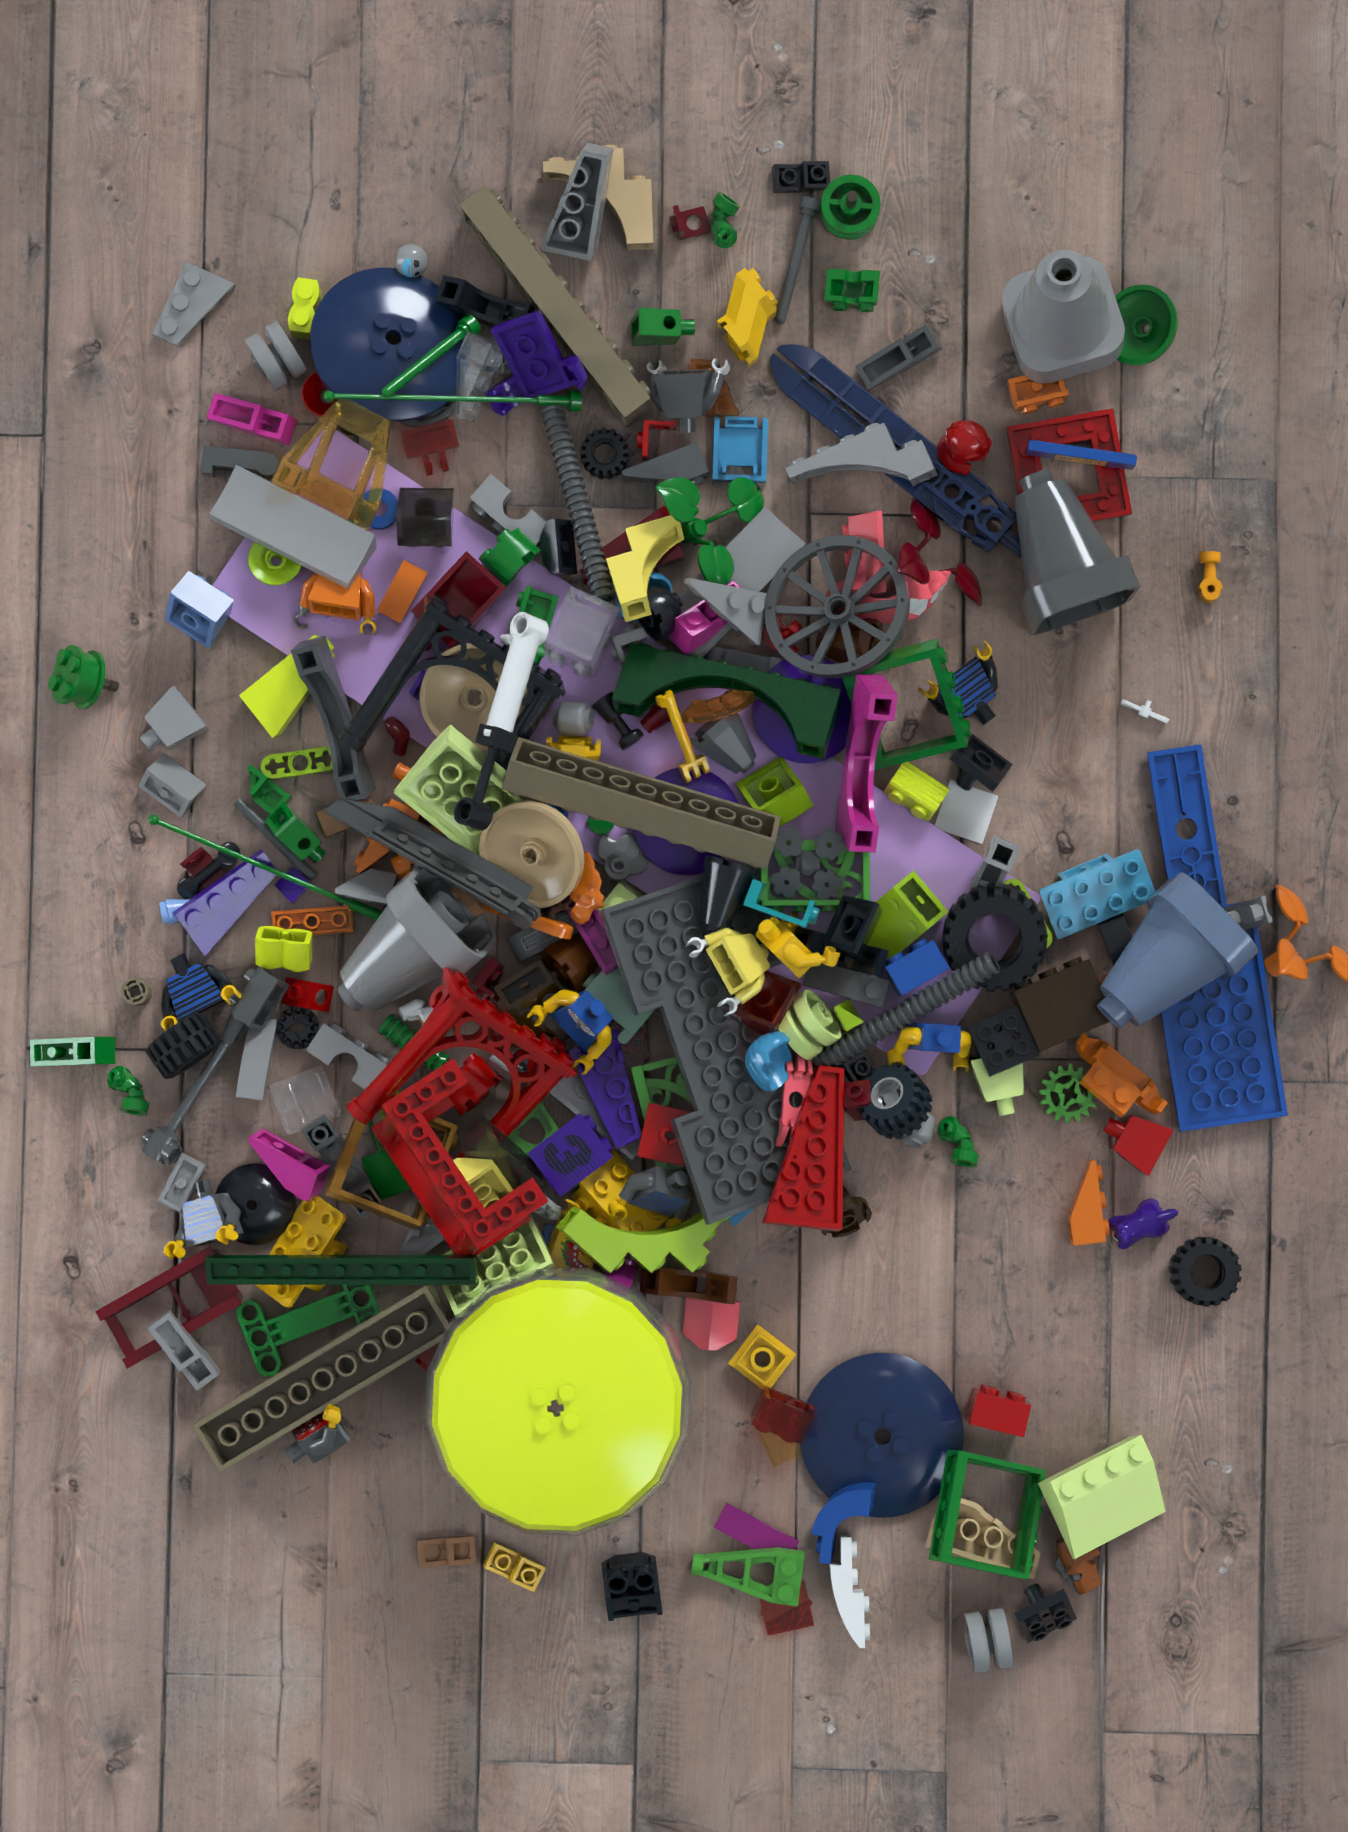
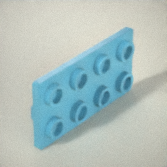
M1138 849L1116 858H1112L1107 853L1058 873L1060 881L1039 889L1043 905L1055 936L1058 939L1143 905L1155 893L1142 854Z

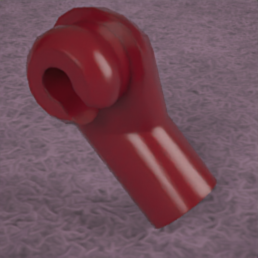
M394 716L388 717L384 722L387 733L395 741L393 753L397 756L406 755L410 732L399 719Z

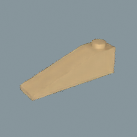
M961 1498L951 1556L1010 1568L1016 1534L1002 1525L1003 1523L997 1518H993L984 1511V1508L978 1503ZM935 1517L931 1522L925 1548L930 1549ZM1035 1548L1033 1549V1567H1030L1029 1579L1035 1578L1041 1554Z

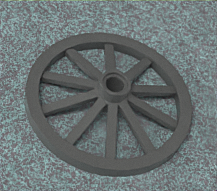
M851 535L821 538L798 549L778 569L766 595L765 624L769 637L777 651L796 669L821 678L852 676L877 664L897 644L906 627L909 616V587L905 575L897 573L898 563L891 554L878 544L868 539ZM850 549L853 551L842 593L840 594L826 552ZM862 552L875 557L883 563L884 566L851 596ZM818 556L831 596L827 597L794 572L805 562ZM891 573L896 587L897 598L857 605ZM790 580L822 603L824 607L779 605V601L785 585ZM846 607L842 614L836 615L839 608ZM896 608L893 621L886 634L857 617V614ZM778 615L824 616L785 640L783 639ZM829 625L812 661L800 657L790 649V647ZM851 625H855L880 641L870 651L858 658L850 631ZM841 628L848 662L821 664L838 629Z

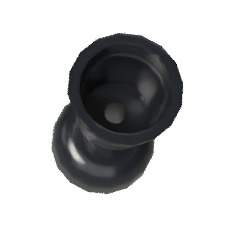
M611 691L596 701L591 707L608 724H614L622 735V738L619 740V746L624 751L639 741L644 734L638 728L631 730L621 717L623 713L614 712L612 703L614 693Z

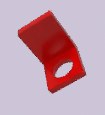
M644 420L643 432H638L637 448H642V461H648L649 430L676 431V421Z
M286 977L285 982L290 986L282 997L281 1004L329 1012L334 986ZM323 990L325 999L322 1004L318 1005L316 995L318 991Z

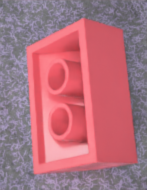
M882 511L848 517L847 525H842V535L862 537L884 548ZM848 549V551H844V568L849 567L853 550ZM862 552L857 573L865 571L867 582L884 564L875 557ZM886 577L869 592V596L876 599H884L887 592Z

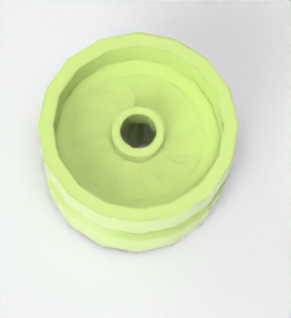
M805 989L793 999V1004L786 1003L774 1013L779 1031L785 1033L790 1039L789 1046L806 1060L813 1059L822 1052L823 1045L830 1046L842 1036L840 1025L831 1009L811 990Z

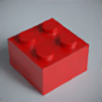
M981 1384L980 1389L973 1387L966 1420L971 1425L1024 1437L1032 1405L1023 1394L1013 1391H1007V1395L999 1394L997 1388Z

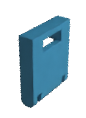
M714 416L712 482H731L736 478L745 477L755 483L766 484L768 418H763L762 429H757V417L725 416V428H719L721 423L720 417ZM726 466L753 467V475H726Z

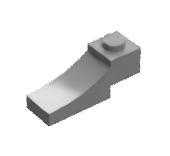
M171 1310L148 1325L147 1329L179 1372L182 1371L196 1391L219 1376L220 1369L207 1351L192 1338Z

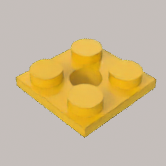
M757 1324L728 1364L768 1393L796 1356V1353ZM760 1351H765L770 1355L769 1364L763 1367L758 1366L754 1361L755 1355Z

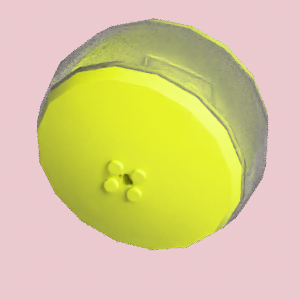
M554 1266L550 1269H529L488 1284L469 1302L470 1304L456 1317L454 1315L449 1320V1324L427 1367L424 1421L442 1472L479 1512L526 1534L580 1536L629 1518L669 1481L691 1433L693 1379L675 1329L639 1290L592 1268ZM553 1400H557L559 1405L564 1406V1409H560L558 1414L549 1409Z

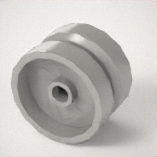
M275 320L265 326V333L271 342L269 345H266L261 335L256 332L244 340L253 354L251 357L264 377L267 376L277 391L287 384V377L281 367L286 366L290 374L295 378L300 377L308 372L280 324Z
M1002 1607L988 1610L986 1616L988 1627L986 1628L982 1615L978 1611L964 1613L966 1646L975 1674L989 1672L991 1668L990 1654H993L995 1666L999 1670L1013 1668L1010 1636Z

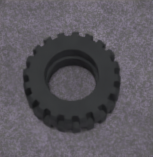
M995 883L987 884L983 888L976 886L968 894L963 893L958 898L956 904H952L949 909L942 934L944 956L947 957L948 965L952 971L956 969L962 970L963 965H969L970 961H976L978 957L969 943V931L973 923L978 918L988 914L1007 916L1017 924L1020 930V945L1011 957L997 961L1000 967L999 974L995 975L993 973L992 978H985V982H978V985L973 988L979 989V987L987 988L986 992H995V989L1002 988V991L1011 990V986L1015 984L1019 987L1025 983L1027 977H1032L1037 972L1038 965L1043 962L1045 949L1047 948V929L1044 916L1038 910L1036 902L1032 898H1027L1025 892L1020 889L1015 891L1011 889L1010 885L1003 884L1000 887L995 886Z

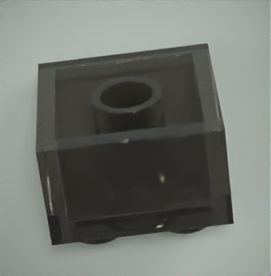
M400 488L396 516L398 546L452 547L454 488Z

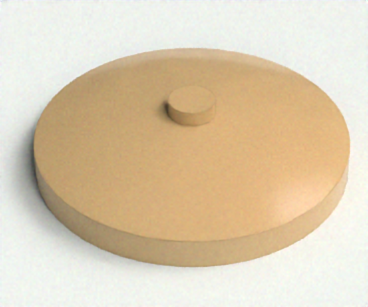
M466 643L467 651L462 659L467 660L468 655L479 657L485 652L471 643ZM461 645L444 651L442 655L451 656L457 654L460 651ZM495 659L493 669L498 674L496 680L499 683L504 665ZM485 664L480 665V667L486 670ZM453 665L428 667L421 682L419 701L424 721L431 732L438 737L451 724L482 751H487L488 747L475 743L480 724L486 725L496 691L482 677L465 668ZM526 704L520 706L518 715L520 714V712Z
M532 800L510 803L493 814L490 825L481 833L479 844L480 857L533 886L526 900L539 908L559 903L571 894L580 882L584 870V851L580 837L571 822L562 813L547 804Z

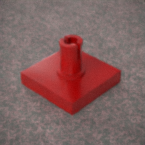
M649 1103L637 1156L686 1167L670 1120L691 1112Z

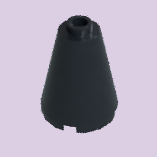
M706 855L703 869L701 922L706 923L704 929L716 932L722 928L729 927L750 888L752 879H755L757 876V869Z

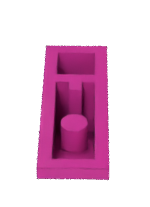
M263 1128L249 1136L248 1142L282 1186L293 1193L295 1197L309 1202L322 1192L330 1165Z

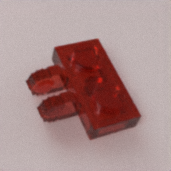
M453 419L401 431L407 459L422 456L427 476L433 475V466L428 454L439 452V461L443 472L449 471L445 450L460 447Z

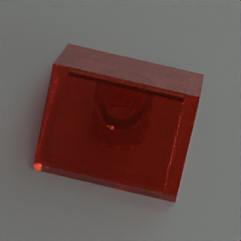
M766 970L761 991L743 1005L739 1003L737 1010L731 1015L760 1035L776 1032L802 986L801 983Z

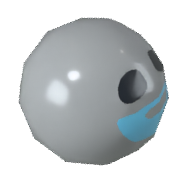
M405 244L398 250L396 267L399 273L407 277H419L425 272L428 265V257L420 246Z

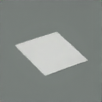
M950 780L948 784L950 790L942 802L935 826L942 831L983 844L999 796L974 787L966 791L960 788L956 781Z

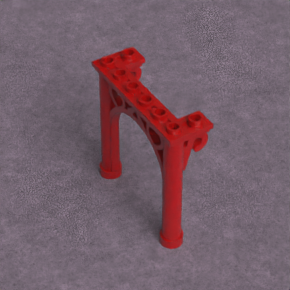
M445 967L442 971L444 975L441 977L444 984H441L433 991L429 1000V1005L433 1010L421 1029L359 1097H354L346 1107L356 1120L363 1124H368L379 1112L381 1105L390 1100L411 1075L432 1055L454 1047H473L487 1051L500 1059L508 1068L511 1078L510 1093L504 1106L457 1157L488 1159L563 1077L568 1079L570 1076L575 1077L578 1073L572 1064L574 1062L573 1058L565 1051L566 1045L558 1037L554 1036L551 1038L542 1033L540 1040L528 1026H519L507 1012L501 1014L489 1000L477 998L474 991L469 988V980L459 971L454 973ZM473 1021L480 1025L478 1031L474 1034L461 1035L460 1028L465 1022ZM487 1026H489L499 1034L496 1036H488ZM452 1028L454 1035L444 1037V1035ZM512 1043L522 1048L513 1055L510 1051ZM529 1059L527 1064L529 1072L517 1071L518 1064L522 1060ZM520 1082H526L520 1090Z

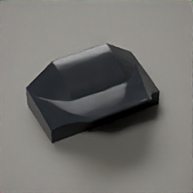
M547 520L540 534L542 563L551 574H577L575 538L572 529L573 525L570 520Z

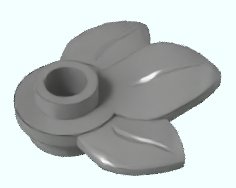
M634 833L624 834L617 841L604 834L599 841L598 855L605 862V874L613 881L625 880L629 874H640L648 866L649 860L645 855L639 854L640 848ZM614 864H620L622 870L615 869Z

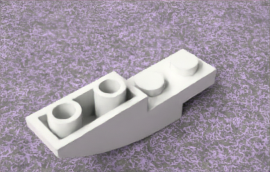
M839 1534L840 1562H831L829 1564L832 1590L845 1627L858 1647L865 1648V1640H870V1624H865L864 1613H869V1596H864L863 1589H853V1585H858L857 1569H852V1558H857V1541H852L850 1534Z

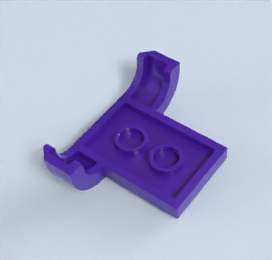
M540 310L495 325L491 329L513 375L489 389L485 394L486 397L537 398V395H546L573 385H577L579 390H582L585 386L588 375L579 357L573 355L563 358ZM489 402L493 411L502 416L506 415L515 406L521 404Z

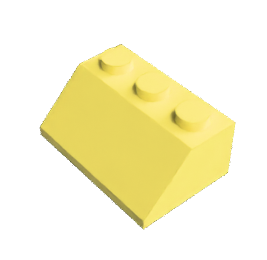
M457 1157L453 1160L485 1209L514 1190L492 1159Z

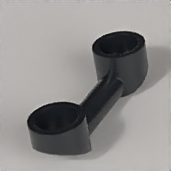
M228 841L221 845L240 853L239 846L234 842ZM218 851V857L194 877L185 876L179 880L177 884L179 895L186 899L195 897L199 891V886L224 865H232L238 859Z

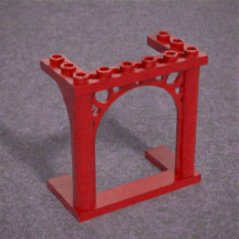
M451 1059L382 1104L381 1108L386 1116L370 1129L454 1255L477 1256L530 1221L529 1214L546 1204L549 1200L532 1177L486 1209L484 1208L428 1124L453 1108L455 1105L448 1097L469 1083L455 1060Z

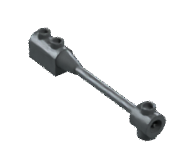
M258 966L256 970L251 968L245 973L243 981L247 985L241 993V998H238L236 994L230 997L232 1009L230 1010V1016L219 1045L168 1125L156 1127L155 1130L150 1128L143 1134L141 1141L145 1146L142 1151L157 1162L171 1165L178 1160L182 1153V1147L178 1145L180 1140L176 1131L230 1046H233L249 1027L259 1031L263 1029L289 988V984L268 970Z

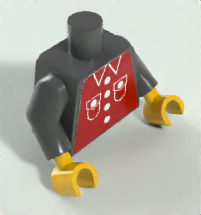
M328 1404L323 1412L294 1428L292 1433L297 1441L284 1451L293 1463L300 1460L306 1454L313 1463H316L348 1443L351 1438L341 1423L340 1408Z

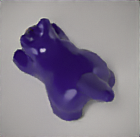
M1149 1198L1143 1200L1135 1212L1114 1216L1109 1219L1108 1223L1110 1227L1114 1228L1112 1237L1119 1242L1118 1247L1124 1250L1144 1237L1157 1238L1167 1234L1170 1228L1167 1221L1176 1217L1179 1211L1177 1209L1162 1210L1156 1199Z

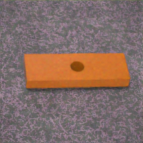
M348 905L271 911L272 926L285 930L304 929L313 932V936L355 932L353 910L348 909ZM316 917L317 924L310 927L308 924L309 918Z

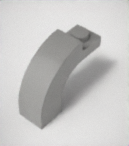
M994 835L978 866L968 893L976 886L983 888L990 883H995V886L1001 887L1007 873H1010L1021 846Z

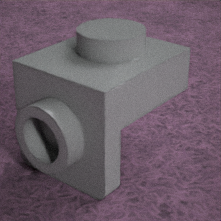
M637 625L629 626L621 630L622 634L612 637L614 644L609 647L614 661L620 660L621 666H623L625 660L622 649L629 647L630 643L638 644L647 641L643 627L637 628Z

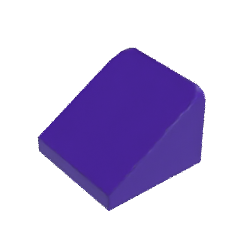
M294 866L287 872L291 876L310 883ZM281 878L275 884L276 888L292 904L309 890L285 878Z

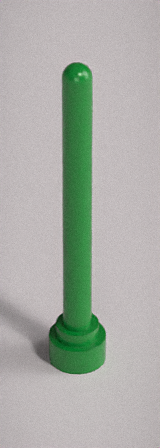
M468 314L458 321L456 331L382 389V395L386 398L391 397L462 339H472L480 333L481 327L476 318Z

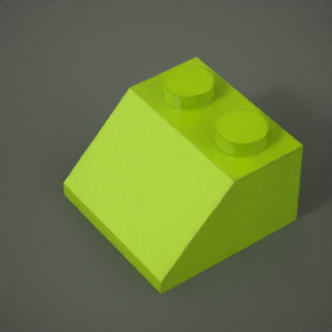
M781 757L774 759L735 783L749 807L781 816L779 828L814 806L801 781L784 758Z

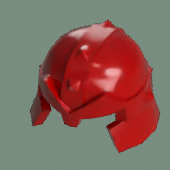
M972 420L957 421L951 423V427L946 428V434L941 437L937 444V455L947 469L958 474L968 475L972 465L967 462L984 461L991 448L992 440L988 437L985 428L979 423Z

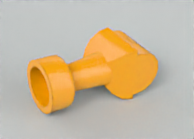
M1203 551L1199 552V562L1204 564L1203 581L1197 586L1196 592H1198L1202 602L1212 603L1219 597L1223 589L1222 583L1216 578L1215 564L1221 562V552Z

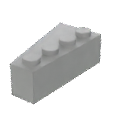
M587 143L581 150L539 250L588 261L593 260L598 252L614 148Z

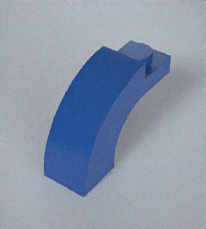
M862 1482L846 1486L835 1492L825 1502L812 1528V1535L822 1536L818 1537L816 1544V1553H820L819 1563L830 1564L833 1560L837 1529L843 1520L852 1516L869 1517L873 1510L876 1483Z

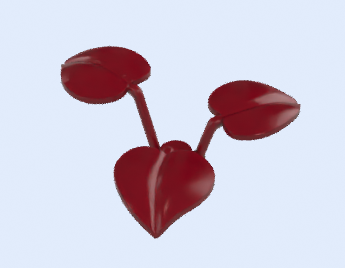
M912 498L910 505L912 518L918 528L925 533V538L917 547L909 542L902 545L897 573L909 576L918 583L925 585L930 581V574L926 564L921 559L919 551L930 541L931 536L934 539L940 538L941 528L934 513L917 499ZM960 563L957 565V569H944L951 571L950 574L955 575L958 587L979 607L982 606V592L979 581L967 565Z

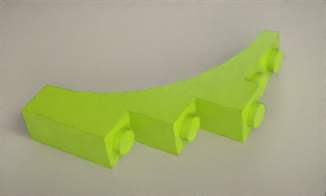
M573 1206L556 1228L598 1266L609 1273L622 1266L626 1254L644 1270L651 1273L663 1266L667 1254L685 1270L693 1273L706 1263V1256L710 1253L703 1246L704 1242L710 1241L715 1236L716 1228L719 1224L730 1217L706 1225L700 1211L690 1219L668 1228L653 1231H627L604 1225L583 1210Z

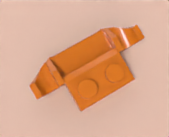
M1086 1033L1076 1042L1077 1052L1091 1065L1079 1083L1120 1118L1125 1115L1134 1102L1144 1110L1155 1114L1161 1113L1168 1104L1167 1101L1160 1097L1153 1080L1110 1046V1043L1100 1039L1089 1038Z

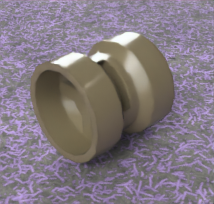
M130 978L122 985L121 994L123 999L129 1004L144 1005L152 997V987L144 979Z

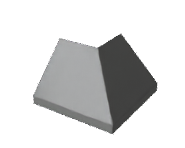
M370 868L336 887L335 894L345 898L387 906L386 895L396 885L397 874Z

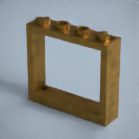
M438 1117L428 1123L433 1131L443 1134L440 1142L446 1151L449 1152V1149L453 1150L459 1136L456 1134L458 1125ZM353 1118L325 1195L417 1230L421 1227V1224H426L429 1217L419 1201L413 1216L410 1217L341 1190L365 1124Z

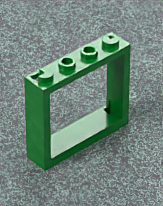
M938 639L891 650L877 664L858 674H871L930 658L955 734L885 752L881 739H879L874 770L968 746L969 736H972L970 723L968 720L964 721L962 712H964L961 696H956L954 687H956L955 676L952 671L948 672L946 663H948L947 652L944 651L943 647L940 648ZM856 674L842 677L851 705Z
M947 1450L928 1560L1005 1577L1028 1580L1030 1567H1033V1549L1038 1540L1036 1532L1038 1520L1042 1515L1041 1501L1043 1493L1038 1483L1045 1480L1047 1470L960 1450ZM967 1463L1025 1476L1010 1568L951 1556Z

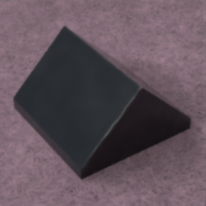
M843 895L821 945L833 947L836 949V952L861 961L881 916L882 910L880 905L873 901Z

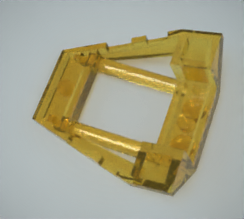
M338 399L308 433H305L299 442L282 457L271 483L294 495L300 494L343 516V519L369 531L381 503L391 421L348 399ZM337 426L373 443L354 490L319 473ZM324 430L310 467L307 468L297 464ZM375 467L369 498L367 499L363 494Z

